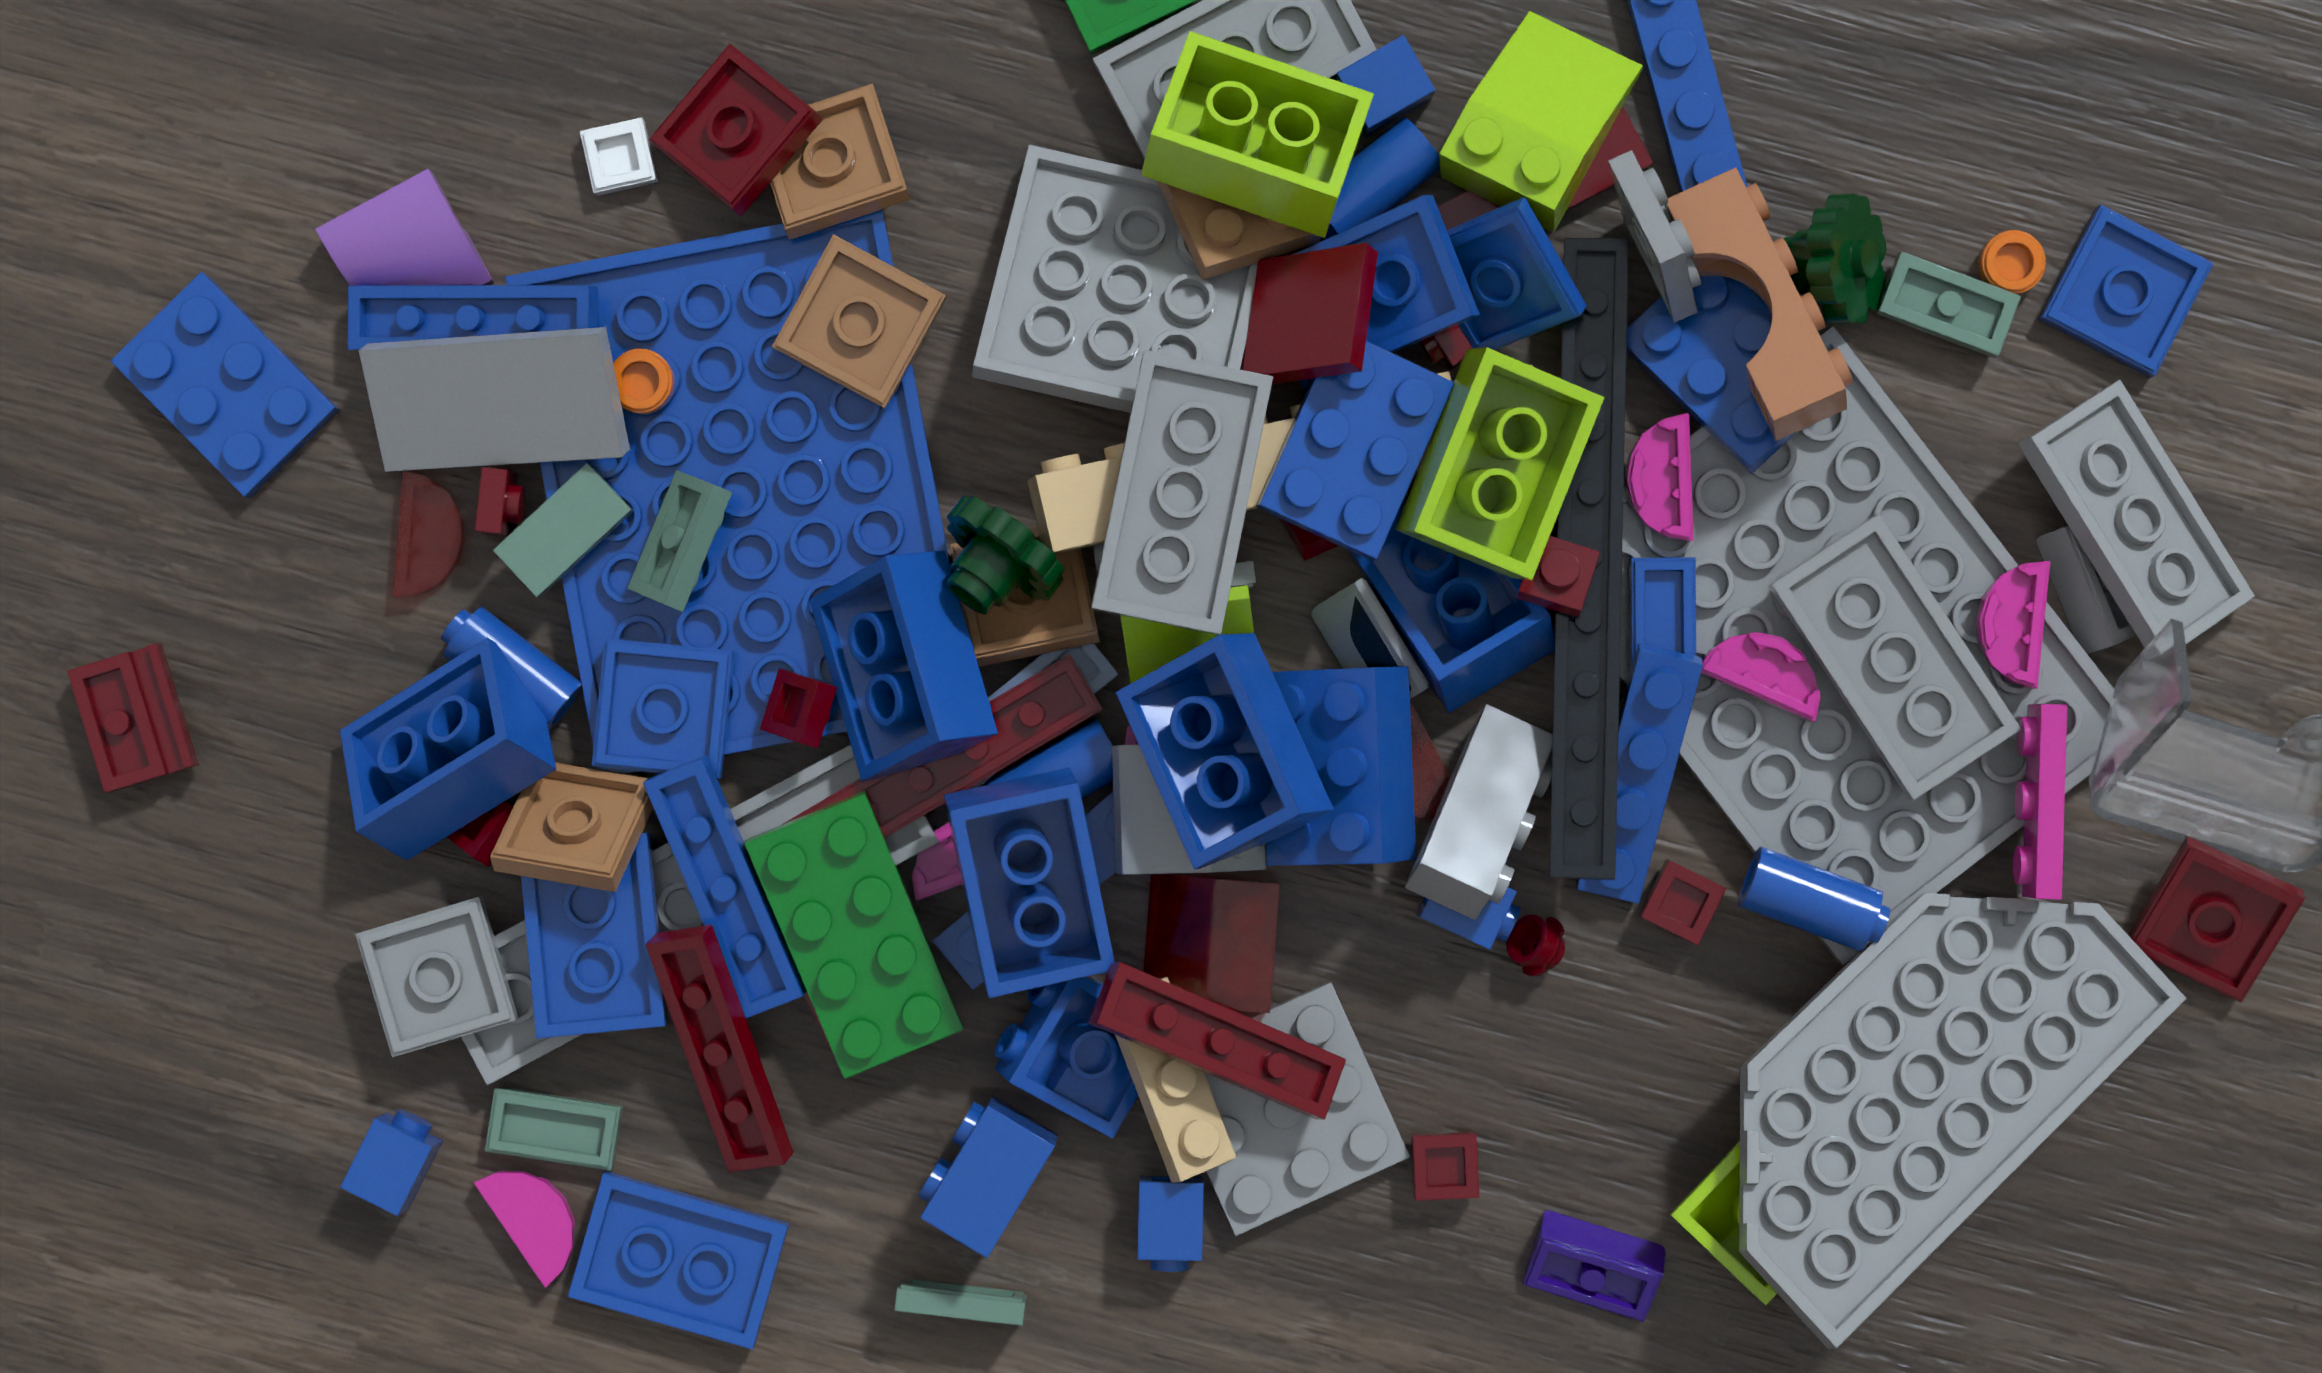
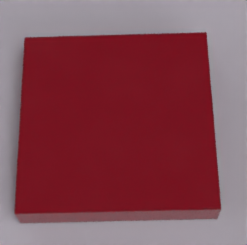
M729 44L648 141L741 217L822 122L823 118L732 44Z
M1360 243L1258 260L1242 370L1273 376L1272 384L1362 372L1378 251L1367 243Z
M2186 836L2128 936L2153 962L2242 1003L2304 902V891L2194 838Z

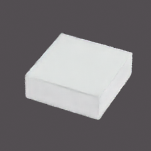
M642 117L580 131L592 189L596 196L658 183L647 129Z

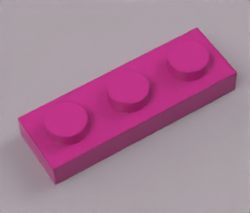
M2029 704L2027 705V717L2019 718L2018 724L2021 730L2017 732L2016 736L2018 754L2026 756L2025 781L2017 783L2015 791L2016 818L2024 820V846H2016L2013 877L2015 884L2022 885V897L2062 900L2067 705Z

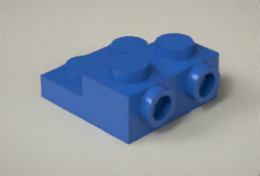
M1086 976L1029 989L1027 1000L1032 1003V1006L1020 1026L1012 1023L1001 1033L994 1052L995 1057L1000 1060L994 1069L1009 1083L1113 1139L1136 1101L1138 1093L1116 1036L1089 1024L1104 983L1092 976Z

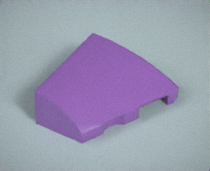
M430 169L422 171L315 229L334 263L350 286L490 285L494 282L468 232L462 228L435 175Z

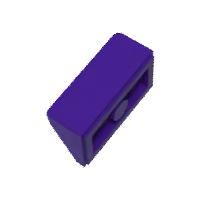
M1546 1210L1543 1213L1522 1285L1644 1322L1664 1274L1665 1248L1648 1240Z

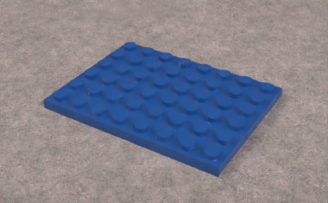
M883 209L789 240L782 223L505 276L506 285H591L598 287V328L606 327L613 363L620 355L629 350L648 349L656 352L668 362L675 378L673 395L662 409L651 414L641 415L629 412L622 407L630 450L623 457L540 462L547 500L586 463H589L633 510L622 523L562 577L593 747L604 638L735 651L724 755L791 743L794 741L760 730L779 668L834 686L809 599L885 555L945 551L950 568L951 562L913 363H911L885 410L772 348L833 234L894 267ZM676 470L732 492L724 512L722 524L715 533L699 572L698 582L691 592L683 612L627 589ZM836 693L822 736L847 732ZM597 767L598 770L619 774L639 772L636 770Z

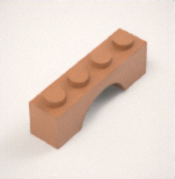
M1735 167L1669 197L1666 209L1671 221L1680 219L1690 238L1695 255H1692L1691 258L1699 276H1723L1742 282L1762 298L1771 313L1772 323L1768 337L1758 353L1746 364L1748 386L1775 441L1846 410V386L1853 383L1850 370L1838 348L1827 351L1818 333L1819 330L1825 328V322L1820 309L1810 292L1802 296L1799 295L1790 277L1798 273L1795 260L1783 237L1775 241L1772 240L1763 222L1770 219L1771 215L1757 184L1754 183L1746 187Z

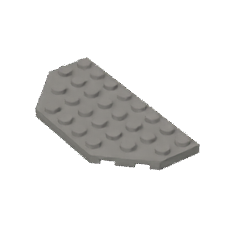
M1923 893L1919 895L1886 926L1878 943L1869 942L1862 951L1850 960L1740 1067L1739 1252L1828 1350L1838 1348L2187 998L2100 904L2073 902L2071 904L2037 902V900L2001 897H1985L1983 899L1950 897V894Z

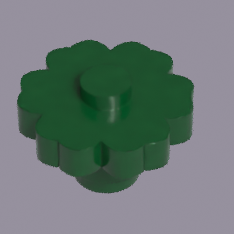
M1855 193L1831 194L1827 197L1824 208L1815 209L1809 229L1798 230L1794 236L1784 238L1798 269V273L1790 277L1799 292H1810L1817 305L1823 306V315L1827 323H1836L1838 325L1864 324L1867 320L1868 311L1878 309L1881 294L1886 283L1885 272L1881 264L1887 249L1882 222L1878 215H1871L1870 203L1866 196H1859Z
M962 496L946 516L950 522L947 530L963 549L950 566L953 574L946 581V586L958 600L977 613L986 615L993 606H1002L1014 589L1020 588L1035 600L1042 599L1048 601L1064 581L1061 574L1065 569L1057 560L1054 552L1038 541L1027 526L1013 518L999 507L991 508L975 496H970V498Z

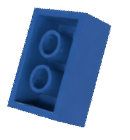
M1409 666L1272 672L1334 810L1283 837L1266 843L1267 866L1384 864L1415 860L1416 835Z
M1070 767L943 795L981 977L988 997H997L1108 972L1111 963L1115 961L1079 783Z

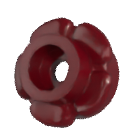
M1537 915L1524 916L1515 923L1507 939V953L1518 966L1523 967V973L1529 976H1540L1546 970L1558 965L1564 956V927L1554 917H1548L1545 920Z

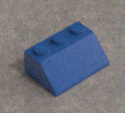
M945 551L885 555L809 599L834 686L837 687L836 695L861 782L874 780L960 754L998 734L960 602L946 586V581L952 574Z
M1255 633L1220 634L1116 692L1194 870L1283 837L1334 810Z
M490 638L484 639L340 730L356 832L406 861L556 770L547 719L497 643Z

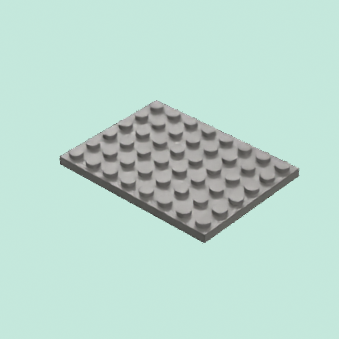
M1832 326L1820 337L1827 351L1835 348L1840 350L1850 370L1853 383L1846 386V410L1799 430L1753 474L1733 457L1703 426L1690 435L1694 541L1665 538L1644 525L1631 507L1626 486H1624L1620 681L1627 689L1630 678L1629 559L1696 557V656L1703 659L1710 649L1732 636L1760 632L1782 637L1801 650L1806 656L1808 664L1815 673L1817 689H1819L1821 698L1816 721L1810 722L1701 674L1679 753L1680 759L1754 854L1762 846L1883 891L1882 905L1890 907L1888 925L1919 895L1939 892L2024 826V820L2016 818L2015 791L2017 783L2025 781L2026 756L2018 754L2017 733H2015L1917 799L1909 800L1768 587L1769 584L1869 518L1880 514L2017 723L2020 717H2027V705L2029 704L2067 705L2065 794L2146 732V729L2047 601L2038 688L2030 689L2008 682L1989 666L1978 645L1976 629L1977 612L1983 594L1997 577L2017 567L2018 564L1835 327ZM1818 936L1835 960L1841 965L1847 963L1860 952Z

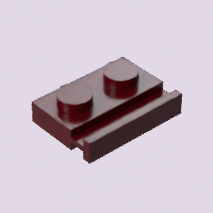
M151 644L142 649L122 653L67 671L104 793H112L170 775L180 770L199 766L162 644Z

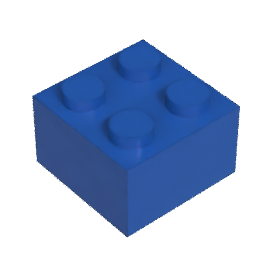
M995 1095L991 1097L985 1108L974 1102L951 1140L961 1146L953 1162L941 1156L918 1195L919 1198L928 1202L920 1218L985 1258H988L1053 1151L1058 1133Z

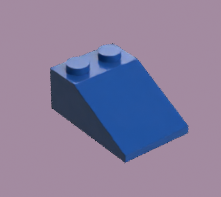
M1404 501L1398 510L1376 560L1371 561L1349 550L1348 552L1429 683V686L1449 714L1554 652L1555 635L1550 615L1543 606L1517 599L1523 579L1510 578L1395 530L1406 504V501Z

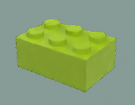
M1189 31L1150 135L1141 176L1325 238L1374 93Z
M1488 347L1467 349L1395 530L1510 578L1532 580L1605 397Z

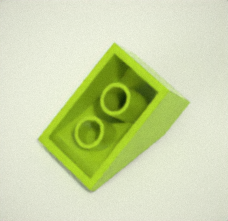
M1529 11L1469 98L1440 151L1441 178L1500 207L1525 197L1542 228L1554 233L1641 74L1643 65Z

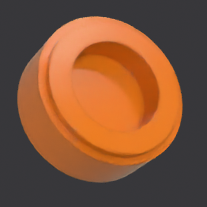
M2018 230L2005 231L1991 238L1983 246L1978 258V271L1983 282L2017 295L2033 288L2041 280L2046 266L2045 253L2041 244L2032 235Z
M633 349L623 353L614 361L621 406L624 409L635 414H651L662 409L669 402L675 387L674 373L668 362L659 354L648 349Z

